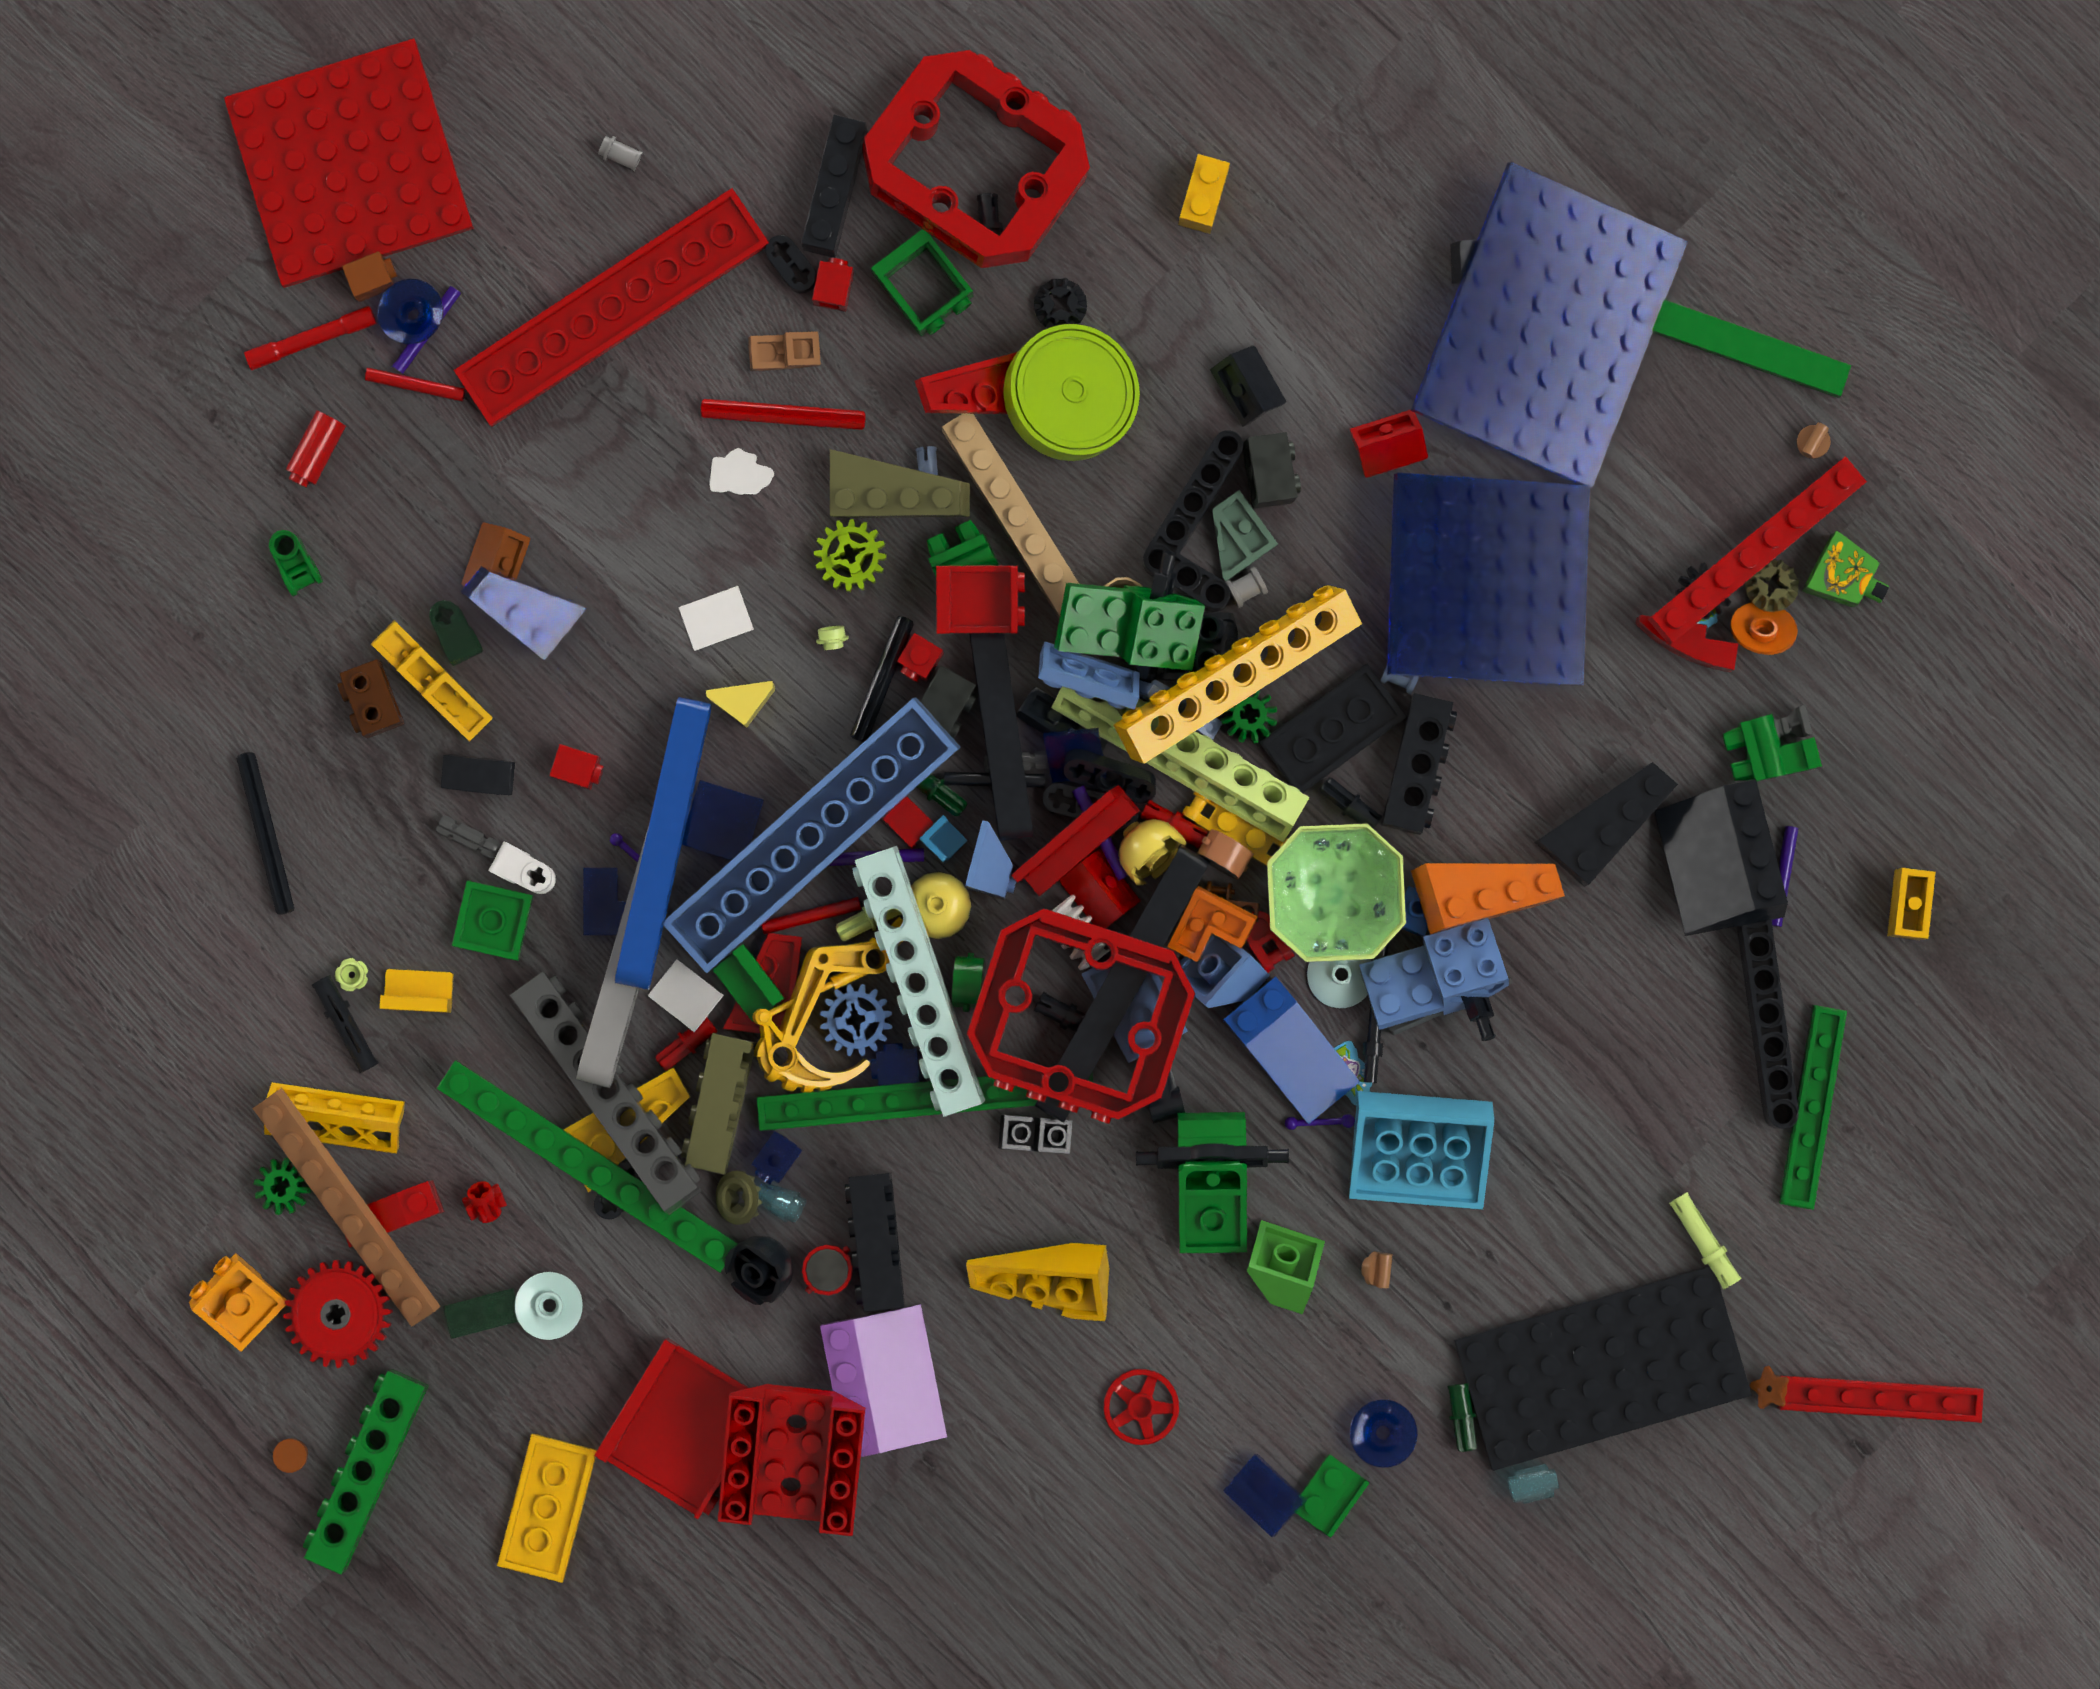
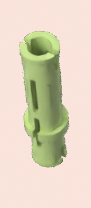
M1688 1192L1669 1203L1670 1206H1672L1702 1254V1262L1704 1265H1709L1721 1284L1722 1289L1724 1290L1742 1279L1725 1254L1727 1249L1724 1245L1720 1246Z

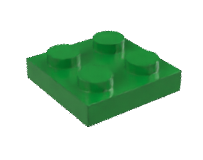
M466 881L452 946L519 961L534 896Z

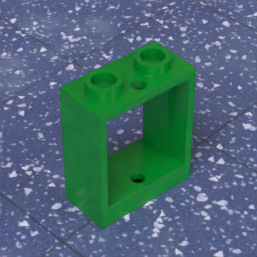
M923 229L871 268L873 276L920 337L926 332L929 335L934 334L945 325L943 319L953 312L959 315L972 304L970 299L973 297V290L929 233ZM927 249L960 293L921 321L888 278Z

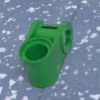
M288 530L277 531L271 536L269 540L270 552L288 591L293 597L298 595L299 590L315 582L318 584L323 582L316 564L308 554L299 536ZM283 538H292L294 542L293 551L288 555H281L278 550L279 542Z

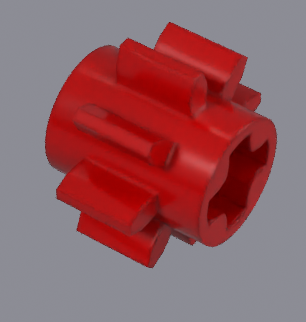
M486 1181L473 1184L467 1191L468 1197L462 1198L469 1219L472 1221L478 1218L482 1223L495 1221L501 1215V1207L507 1206L499 1184L491 1187Z

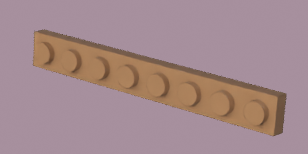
M282 1088L252 1108L370 1271L375 1275L378 1282L384 1286V1290L410 1326H414L441 1306L284 1090Z

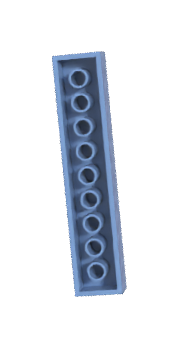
M916 697L911 699L666 918L665 928L698 965L708 973L961 747Z

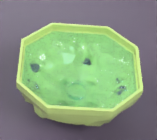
M1368 824L1300 826L1267 862L1270 930L1305 962L1374 959L1406 924L1403 856Z

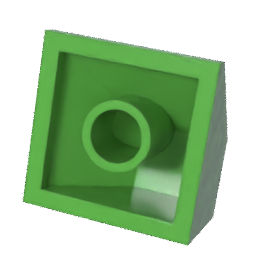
M1261 1220L1247 1272L1270 1304L1303 1314L1313 1290L1325 1241Z

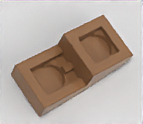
M786 332L784 335L750 336L748 338L750 371L794 369L821 365L818 332Z

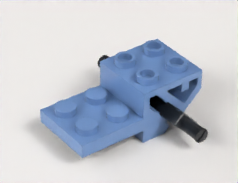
M1488 918L1424 936L1423 946L1359 964V970L1379 1030L1442 1011L1446 1015L1466 1009L1469 1020L1477 1023L1482 1041H1489L1496 1037L1490 1022L1494 1012L1489 997L1509 986V978Z

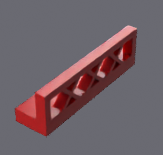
M1119 785L1112 788L1011 876L1017 883L1025 879L1040 897L1140 812V809Z

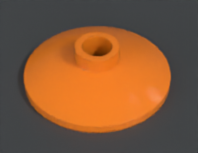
M1748 603L1738 608L1734 612L1730 623L1732 635L1741 646L1752 652L1764 655L1779 654L1788 650L1794 644L1798 633L1794 618L1786 610L1783 609L1777 612L1764 611L1753 603Z

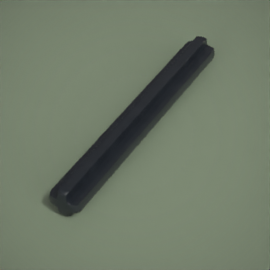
M253 752L242 753L236 759L275 911L279 915L291 913L295 907L256 755Z

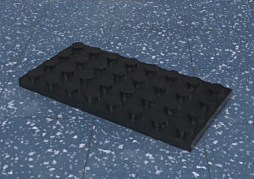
M1709 1266L1454 1340L1466 1383H1469L1471 1401L1492 1471L1752 1396L1720 1285Z

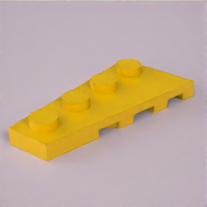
M675 1068L637 1088L644 1098L639 1101L646 1112L651 1109L661 1123L665 1122L691 1097ZM629 1109L622 1113L620 1117L622 1126H630L634 1123L636 1119L635 1111ZM594 1112L563 1129L617 1165L626 1158ZM584 1185L589 1193L592 1189Z

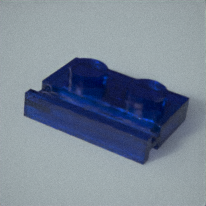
M1254 1454L1233 1478L1228 1487L1223 1490L1271 1537H1275L1278 1531L1286 1525L1307 1501L1258 1454Z

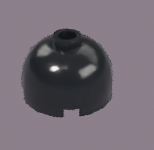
M752 1236L738 1243L729 1251L725 1257L724 1268L726 1274L731 1273L734 1280L731 1286L734 1291L744 1300L754 1305H761L764 1302H769V1304L774 1302L785 1292L792 1281L794 1266L791 1256L780 1242L769 1236Z

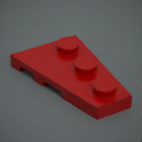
M768 933L756 958V961L785 997V1000L777 1006L789 1001L798 978L803 937ZM736 1001L723 1029L760 1033V1025L752 1022ZM786 1010L772 1016V1021L778 1029H780Z

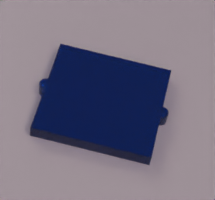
M1069 728L1068 731L1044 733L1043 735L1052 783L1070 781L1064 775V757L1069 751L1084 749L1104 756L1099 728L1081 730ZM1107 772L1103 773L1101 777H1107Z

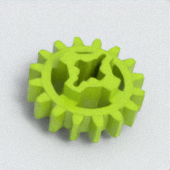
M854 519L849 520L847 527H843L840 520L836 521L837 530L833 532L830 528L826 527L827 539H817V543L823 548L822 550L814 551V556L822 559L821 562L815 565L816 569L826 570L822 579L826 582L833 578V588L836 590L841 584H845L847 592L851 593L852 586L857 584L859 589L863 591L864 581L868 580L870 583L875 584L876 580L873 573L884 572V569L878 562L887 560V555L879 553L878 550L885 547L884 541L875 542L879 533L876 529L870 533L866 532L868 526L866 522H863L858 528L855 527ZM849 534L859 535L868 542L857 543L850 539ZM838 538L840 544L836 552L828 556L830 546ZM847 548H851L853 552L859 551L860 554L855 556L856 562L849 563L848 559H841L846 555L845 550ZM873 555L871 565L863 573L861 567L864 560ZM843 568L849 571L852 577L841 576L833 569Z

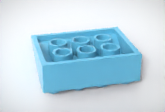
M1358 1091L1349 1199L1483 1209L1494 1128L1493 1102Z

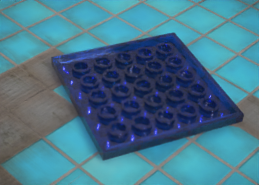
M1395 473L1387 675L1569 686L1584 685L1590 486Z

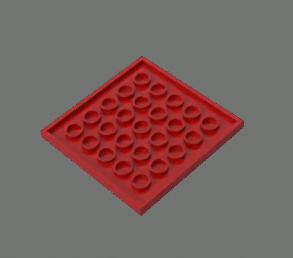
M414 38L224 97L283 288L343 270V265L378 251L383 257L474 229L420 52Z

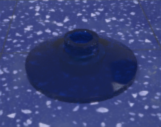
M404 279L394 283L383 293L378 304L377 317L380 327L389 338L401 344L411 345L429 339L438 330L443 319L444 309L440 295L430 284L419 279ZM412 310H418V317L410 320L408 318L409 313Z
M1386 1399L1369 1402L1358 1410L1352 1420L1350 1440L1353 1449L1363 1461L1372 1466L1382 1468L1396 1466L1405 1461L1416 1446L1418 1430L1415 1419L1409 1410L1398 1402ZM1381 1426L1389 1429V1435L1385 1439L1378 1438L1376 1434L1377 1429Z

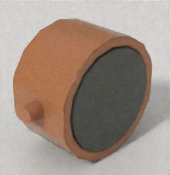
M1211 829L1207 837L1202 839L1203 844L1197 854L1211 861L1209 865L1239 880L1243 872L1247 871V865L1254 855L1234 839L1214 829Z

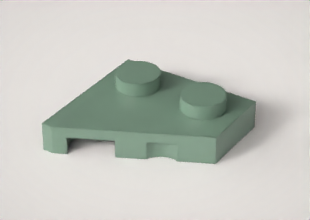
M1240 490L1212 509L1222 576L1225 582L1278 546L1274 537Z

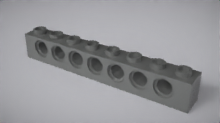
M542 971L510 996L660 1207L668 1215L672 1214L702 1192L697 1184L702 1179L691 1164L683 1165L678 1158L682 1151L671 1136L667 1139L663 1137L658 1130L663 1126L661 1121L651 1109L648 1112L643 1109L639 1101L644 1099L632 1082L626 1085L620 1074L624 1070L619 1063L612 1082L616 1084L617 1090L610 1099L602 1098L601 1090L603 1086L576 1079L588 1036V1030L581 1022L586 1017L575 1002L570 1005L562 995L567 990L556 975L550 978ZM552 1002L558 1003L559 1011L557 1015L553 1018H545V1007ZM570 1029H576L578 1032L576 1042L572 1045H564L563 1036L565 1032ZM629 1109L634 1110L636 1113L634 1123L630 1126H622L620 1122L622 1113ZM648 1136L654 1137V1149L646 1154L641 1153L639 1146L642 1139ZM668 1163L673 1164L675 1168L673 1177L667 1181H662L659 1178L660 1168Z

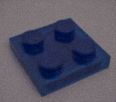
M700 780L687 819L682 845L729 860L734 859L752 842L765 800Z

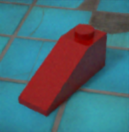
M433 1180L367 1204L387 1233L445 1212ZM346 1238L349 1248L353 1247L349 1240Z

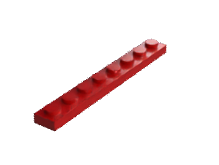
M1845 456L1651 616L1648 621L1668 645L1672 644L1867 481Z

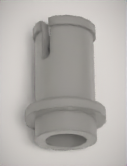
M605 136L598 154L603 156L604 161L610 159L635 171L643 152L616 141L615 136H612V138Z

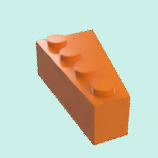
M1425 863L1411 870L1430 935L1485 918L1491 919L1547 904L1565 896L1555 864Z

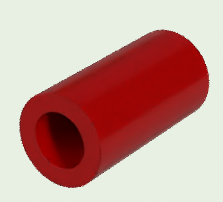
M316 410L285 469L291 473L288 479L307 488L309 483L316 485L346 425Z

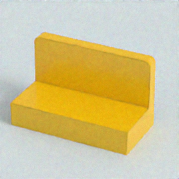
M387 969L384 995H380L379 1009L451 1013L453 973Z

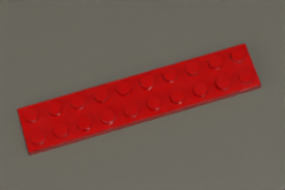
M731 188L454 369V372L489 425L493 427L765 249L769 242L734 189Z

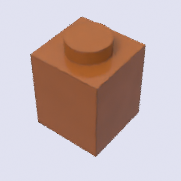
M379 251L342 266L352 293L358 302L396 288L392 278L398 275L391 258L384 259Z

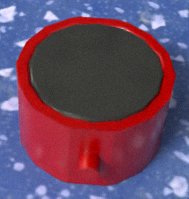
M826 1244L818 1246L809 1252L803 1261L802 1267L804 1282L808 1285L805 1291L808 1294L814 1291L817 1294L829 1296L837 1294L846 1288L853 1275L852 1260L848 1255L851 1249L847 1245L842 1249L836 1245Z

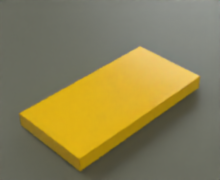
M531 1434L497 1566L561 1583L564 1582L596 1459L594 1455L597 1450Z

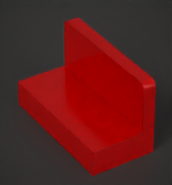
M1413 409L1350 429L1351 438L1359 453L1363 474L1366 478L1428 458L1423 429Z
M1100 848L1060 879V883L1069 895L1074 894L1076 896L1074 901L1077 905H1083L1084 909L1082 911L1084 914L1092 917V924L1105 929L1141 901L1124 879L1117 880Z

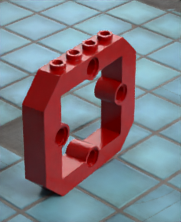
M971 50L924 56L864 137L862 147L871 195L980 268L1028 261L1083 185L1090 169L1081 124L1077 122L1076 117L1065 109L1059 110L1050 104L1048 98L1039 91L1032 92L1023 86L1020 79L1014 74L1004 73L995 67L992 60L983 54L977 55ZM952 83L994 110L1003 125L1021 128L1058 153V156L1045 174L1029 172L1021 177L1015 193V203L1019 210L1000 236L958 209V197L951 188L937 186L930 190L893 165L911 138L917 141H926L935 135L940 119V109L937 103ZM1011 101L1017 102L1022 108L1013 110L1007 106V103ZM924 115L930 119V122L922 124L917 122L914 117ZM1025 190H1037L1041 196L1038 198L1029 197ZM943 203L949 210L939 212L933 208V204Z
M1042 909L1000 931L967 1035L988 1077L995 1079L993 1086L1013 1092L1014 1086L1027 1090L1026 1097L1044 1103L1046 1098L1050 1097L1060 1101L1059 1108L1077 1113L1079 1107L1092 1111L1090 1118L1110 1124L1111 1118L1119 1120L1162 1097L1195 992L1174 951L1048 909ZM1036 936L1084 951L1086 962L1096 970H1107L1117 962L1164 978L1151 1021L1135 1024L1128 1034L1129 1047L1134 1053L1139 1055L1127 1094L1075 1077L1072 1071L1065 1066L1055 1065L1048 1068L998 1051L1010 1013H1022L1032 1003L1033 995L1031 988L1026 982L1022 981V977ZM1100 943L1107 945L1111 949L1110 958L1102 963L1095 961L1091 955L1093 947ZM1012 987H1020L1025 992V1000L1018 1006H1012L1006 1001V993ZM1148 1029L1154 1034L1155 1040L1150 1048H1140L1135 1043V1035L1139 1030ZM1060 1072L1068 1077V1087L1062 1092H1055L1049 1086V1079L1054 1073Z

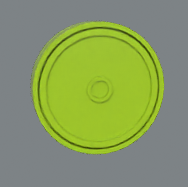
M1057 325L1036 334L1013 357L1005 376L1004 402L1013 427L1032 448L1058 460H1085L1105 452L1127 433L1135 419L1139 406L1140 391L1138 377L1127 353L1111 337L1085 325Z

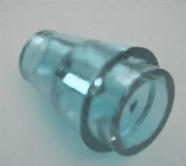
M761 1182L758 1186L762 1188L758 1192L759 1199L763 1202L761 1205L783 1222L790 1221L796 1223L803 1212L806 1199L800 1196V1192Z

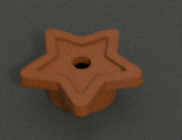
M1770 1366L1764 1367L1761 1379L1749 1384L1758 1394V1407L1765 1409L1771 1403L1782 1407L1785 1406L1784 1398L1787 1394L1789 1379L1775 1375ZM1769 1386L1772 1387L1771 1392L1768 1391Z

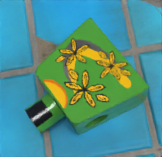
M1835 531L1830 535L1802 591L1854 608L1860 603L1863 595L1880 604L1889 589V585L1873 578L1880 563L1843 534Z

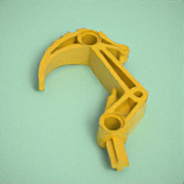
M898 917L891 926L900 927L903 920ZM872 937L869 941L848 945L812 947L806 953L790 1000L770 1010L760 1008L753 1013L754 1023L760 1025L761 1036L755 1046L754 1057H757L760 1068L765 1072L764 1078L773 1082L778 1079L782 1082V1089L794 1091L797 1087L801 1089L802 1093H811L814 1089L825 1091L831 1089L832 1086L841 1085L853 1079L871 1064L867 1059H862L849 1069L838 1072H825L807 1062L795 1047L820 993L830 988L836 990L868 974H880L886 971V964L890 963L886 950L881 951L875 938ZM874 949L878 952L880 960L876 967L870 968L866 963V955L870 950ZM831 972H841L837 975L830 977V982L825 983ZM786 1010L780 1029H778L772 1021V1016ZM784 1047L788 1057L784 1064L778 1066L773 1060V1053L777 1048Z

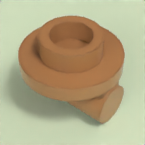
M1819 422L1816 425H1809L1803 428L1796 440L1799 452L1811 459L1822 457L1829 450L1831 443L1828 434L1829 428Z
M1374 1251L1369 1257L1364 1259L1361 1272L1368 1285L1378 1288H1389L1393 1254Z

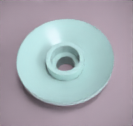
M1339 945L1338 950H1349V946ZM1321 947V948H1320L1319 950H1317L1316 952H1321V951H1323V948ZM1371 960L1309 962L1307 969L1309 988L1313 995L1327 1006L1334 1008L1354 1006L1367 996L1359 964ZM1338 968H1344L1347 971L1348 976L1346 980L1339 981L1335 977V972Z
M543 1272L530 1277L520 1287L515 1299V1313L522 1328L530 1335L544 1340L557 1339L571 1332L578 1324L583 1310L582 1296L578 1287L568 1277L556 1272ZM547 1299H552L556 1303V1308L552 1312L546 1311L543 1307Z

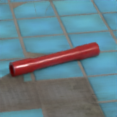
M369 305L342 315L339 319L283 340L270 342L244 352L245 358L252 371L325 341L376 325L377 322Z

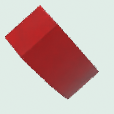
M1640 615L1636 618V625L1668 651L1707 668L1729 673L1735 670L1738 643L1706 639L1707 625L1696 623L1672 644L1668 645L1648 621L1651 616Z

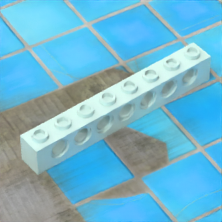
M894 846L855 860L857 867L852 868L853 875L858 887L864 886L868 898L864 900V906L870 919L875 918L879 930L875 932L878 947L881 951L886 950L890 963L886 964V970L891 982H897L901 993V995L897 996L898 1005L902 1014H908L912 1027L908 1028V1033L913 1046H919L923 1057V1059L919 1060L922 1074L925 1079L930 1078L934 1091L930 1092V1096L935 1110H941L944 1117L982 1104L985 1098L898 847ZM879 877H886L891 881L892 890L890 894L882 895L876 890L875 884ZM890 909H897L902 913L903 923L900 927H893L888 923L887 913ZM901 941H908L913 945L914 955L911 959H904L899 955L898 945ZM912 973H919L924 977L925 987L923 990L916 991L910 987L909 977ZM923 1005H930L935 1009L936 1019L934 1022L927 1023L920 1017V1008ZM934 1037H941L947 1042L948 1049L945 1054H936L931 1049V1040ZM945 1069H952L958 1074L959 1081L956 1086H947L943 1082L942 1072Z

